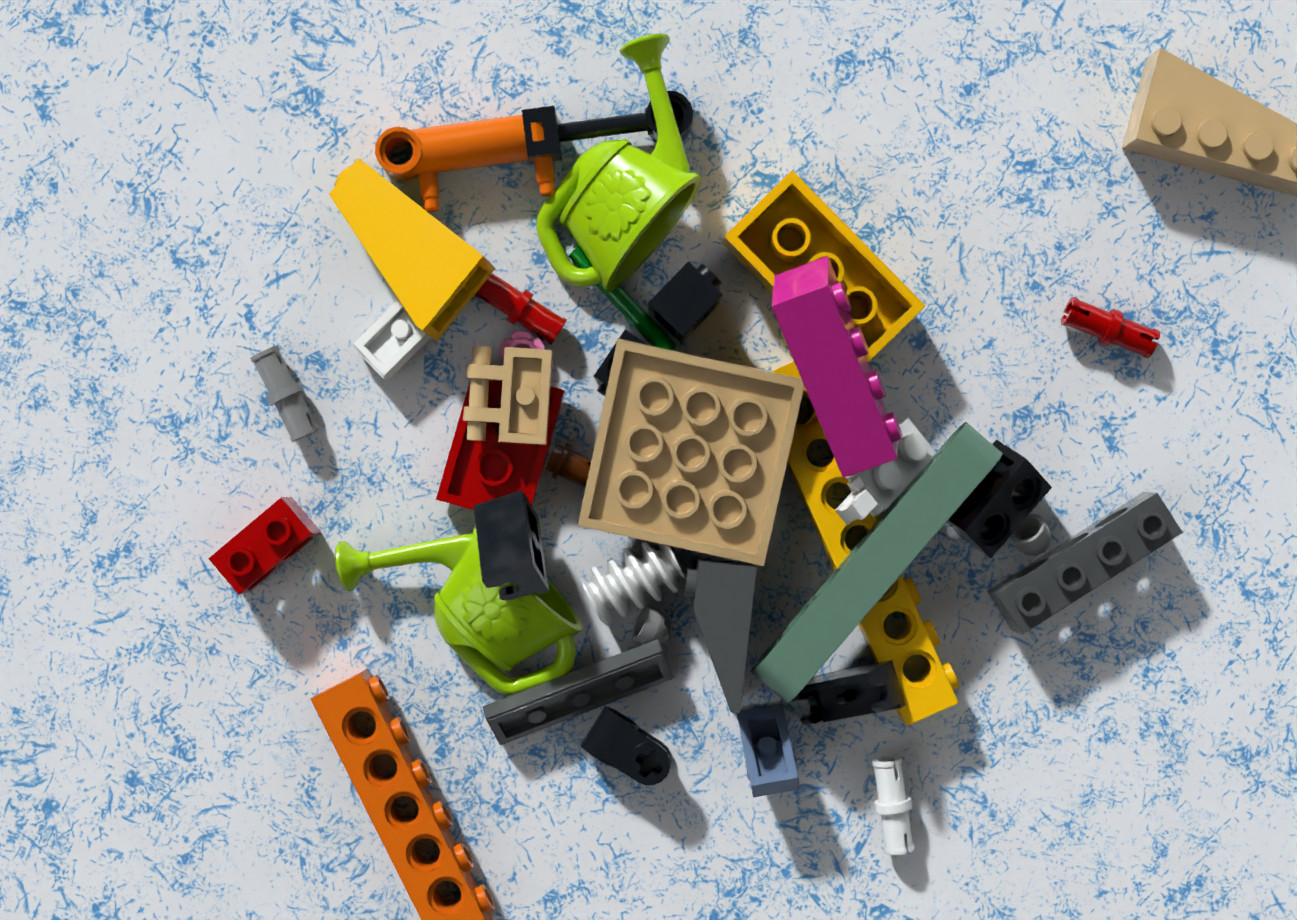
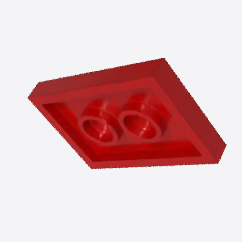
M489 380L488 408H501L502 381ZM469 382L436 500L474 510L473 505L523 490L533 506L565 390L552 386L550 389L547 445L498 442L500 423H487L485 441L467 440L468 421H463L464 406H469Z

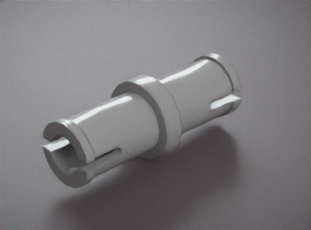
M277 345L254 355L250 359L255 364L270 394L266 397L269 405L276 406L291 436L290 439L294 442L319 430V427L315 424L300 392L304 391L301 383L294 382Z

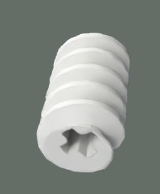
M647 542L641 544V559H638L628 550L624 552L625 567L622 568L611 558L607 560L608 575L604 576L594 566L590 568L591 583L587 584L580 577L599 619L606 626L612 623V608L624 618L629 615V600L639 609H643L646 607V592L656 601L663 599L662 584H665L673 593L680 591L679 576H682L684 579L685 576L670 546L658 543L659 550L655 551Z

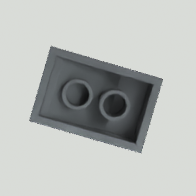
M696 558V567L686 568L684 598H692L691 605L730 712L740 713L757 568L752 564Z

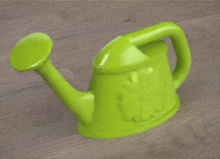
M654 33L644 35L627 42L619 50L624 58L634 61L639 66L641 73L644 74L658 134L654 151L649 154L632 146V143L626 139L608 140L594 145L580 155L555 188L554 195L549 196L537 215L536 231L544 252L558 276L572 286L590 287L602 282L604 289L607 292H611L617 286L622 285L642 266L670 233L688 208L701 184L702 177L695 172L690 173L687 156L661 72L662 52L670 41L667 34ZM561 211L562 214L559 221L564 227L569 229L592 264V267L586 269L577 268L568 259L554 228L555 220Z
M476 526L473 529V533L376 552L358 551L346 541L338 542L335 549V565L338 578L346 591H353L364 575L376 569L435 562L448 567L452 572L442 589L438 590L434 595V618L445 643L498 693L507 696L514 695L566 675L573 667L576 655L573 635L583 631V625L576 612L548 578L549 592L543 594L536 592L513 600H500L499 590L503 587L513 586L515 583H505L498 587L486 588L481 576ZM554 643L557 645L558 652L554 662L543 669L527 675L511 678L503 674L496 667L498 666L502 670L510 671L515 667V664Z

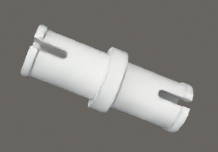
M896 755L882 756L880 759L875 758L872 760L878 792V800L874 802L877 814H881L885 840L884 848L885 853L888 855L907 854V851L913 852L915 850L908 812L912 809L911 797L906 796L901 764L902 757Z

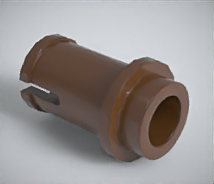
M566 443L565 447L556 444L545 469L553 473L551 477L554 479L559 475L586 488L591 459L569 450L570 444Z

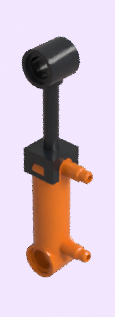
M667 91L672 109L677 110L683 119L681 124L678 125L683 141L688 137L692 128L693 109L690 101L683 94L677 91ZM651 101L648 107L645 108L644 113L561 124L557 122L555 106L524 109L522 110V115L410 130L405 127H393L387 129L379 136L375 144V155L378 163L390 177L400 181H409L419 177L421 199L424 201V208L427 212H435L439 209L438 198L440 197L437 173L530 161V164L535 165L540 195L548 197L555 193L553 161L563 160L560 142L647 131L648 135L657 142L658 134ZM400 144L412 146L413 155L407 163L402 165L391 163L390 154L394 147Z

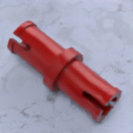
M493 273L474 295L508 316L506 320L511 324L520 323L548 341L547 343L551 345L567 321L564 317H560L532 299L534 294L530 291L525 290L521 292Z
M1072 297L1068 301L1063 311L1068 316L1063 315L1061 318V325L1069 326L1097 337L1099 344L1104 346L1115 344L1140 354L1144 358H1149L1157 347L1158 343L1152 342V340L1160 338L1159 330L1151 329L1123 318L1121 311L1111 309L1108 312L1080 301L1076 297Z

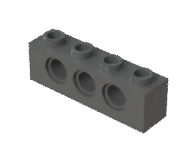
M1142 492L991 588L987 593L1010 629L1023 635L1183 532L1157 492Z

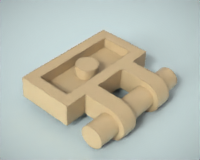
M473 345L472 364H467L466 379H470L469 406H464L463 421H468L467 440L485 441L486 424L500 423L498 442L547 445L553 351L505 347L504 364L499 366L490 365L492 347ZM489 380L502 381L501 408H488Z

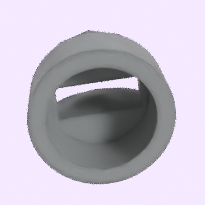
M1029 514L1010 537L1016 547L1024 554L1037 556L1044 553L1049 547L1051 532L1040 515Z
M647 605L642 609L637 618L632 635L633 640L642 644L656 639L659 640L660 644L667 641L671 628L668 616L662 611Z

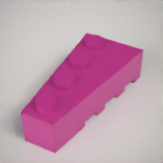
M829 256L775 275L771 306L842 477L844 478L898 459L897 441L903 439L899 422L894 412L886 413L882 398L886 397V392L877 370H870L865 356L869 354L865 337L861 328L854 326L849 312L852 309L847 292L842 282L838 283Z

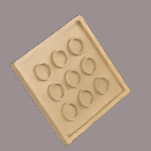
M618 338L578 526L764 566L803 395L804 383L802 379Z

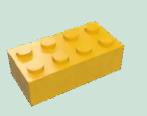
M793 170L723 238L722 244L772 295L775 275L829 256L838 283L842 282L847 292L852 309L849 312L854 326H859L865 337L869 354L865 355L868 362L925 307L924 303Z

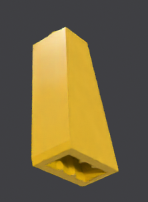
M360 158L338 175L335 187L329 193V196L414 324L437 342L496 268L482 254Z

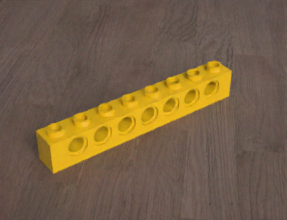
M794 361L771 371L801 378ZM804 386L802 398L810 403L812 416L805 424L796 423L787 467L830 564L835 571L851 552L845 543L847 531L855 525H861L868 532L883 513L881 512L875 517H872L869 513L864 519H856L846 525L835 511L836 509H833L827 503L826 491L833 483L840 482L844 484L850 493L852 490L847 485L849 482L847 478L842 477L832 451L829 462L822 467L812 465L807 458V447L812 441L822 440L827 444L828 441ZM900 575L858 626L874 662L893 661L906 706L896 709L900 720L908 726L958 704L959 702L954 690L959 689L960 685L951 665L948 662L942 665L934 648L940 646L941 643L931 621L926 620L922 622L915 605L922 601L911 577L903 579L902 575ZM892 612H902L907 620L905 631L896 637L888 636L884 631L885 618ZM912 655H922L926 663L924 673L916 679L906 678L903 673V665L906 659Z

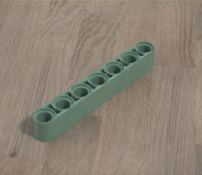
M964 422L941 446L762 654L750 672L786 703L792 701L992 470L1003 453L971 425Z

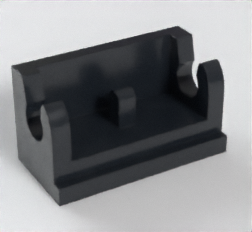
M523 490L473 505L481 576L486 588L498 587L505 583H515L513 586L503 587L499 590L500 600H513L539 592V594L549 592L539 518Z
M892 660L815 675L792 700L800 701L807 699L810 704L809 714L803 715L800 719L804 725L816 724L822 720L823 722L883 712L906 706Z

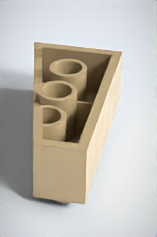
M1159 48L1146 59L1122 149L1297 196V123L1162 48Z

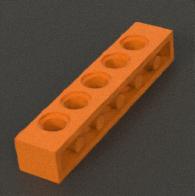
M366 669L310 698L421 920H492L491 912L495 910L492 897L484 884L477 886L470 872L474 868V863L464 843L461 842L456 845L448 829L453 826L451 816L441 800L435 803L427 787L432 784L430 774L420 758L414 761L406 745L411 742L409 732L400 717L393 719L385 703L390 700V696L379 675L372 677L369 670ZM364 711L374 717L376 729L373 734L365 735L356 730L353 722L356 712ZM388 754L392 756L397 763L396 774L393 776L381 775L374 765L376 755ZM408 796L414 799L418 805V815L412 818L401 816L395 807L396 798ZM423 838L435 841L440 849V855L435 859L423 858L417 852L416 842ZM442 881L454 882L460 888L461 897L454 901L443 899L437 891V884Z

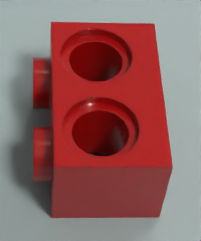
M281 497L208 559L238 595L254 590L318 536L321 531L292 497Z

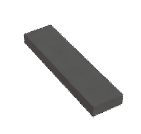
M656 639L482 707L485 719L499 744L503 745L672 680L674 677L660 642Z

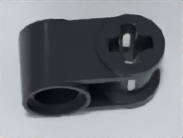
M606 705L580 745L596 759L620 770L643 785H656L662 782L670 770L671 753L669 748L662 741L641 729L634 721ZM652 751L659 754L657 763L662 768L659 770L652 767L649 772L643 771L641 769L643 760L638 755L641 753L648 756Z

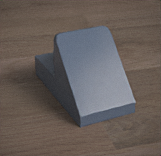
M783 704L743 710L737 713L747 775L753 797L799 790V777Z

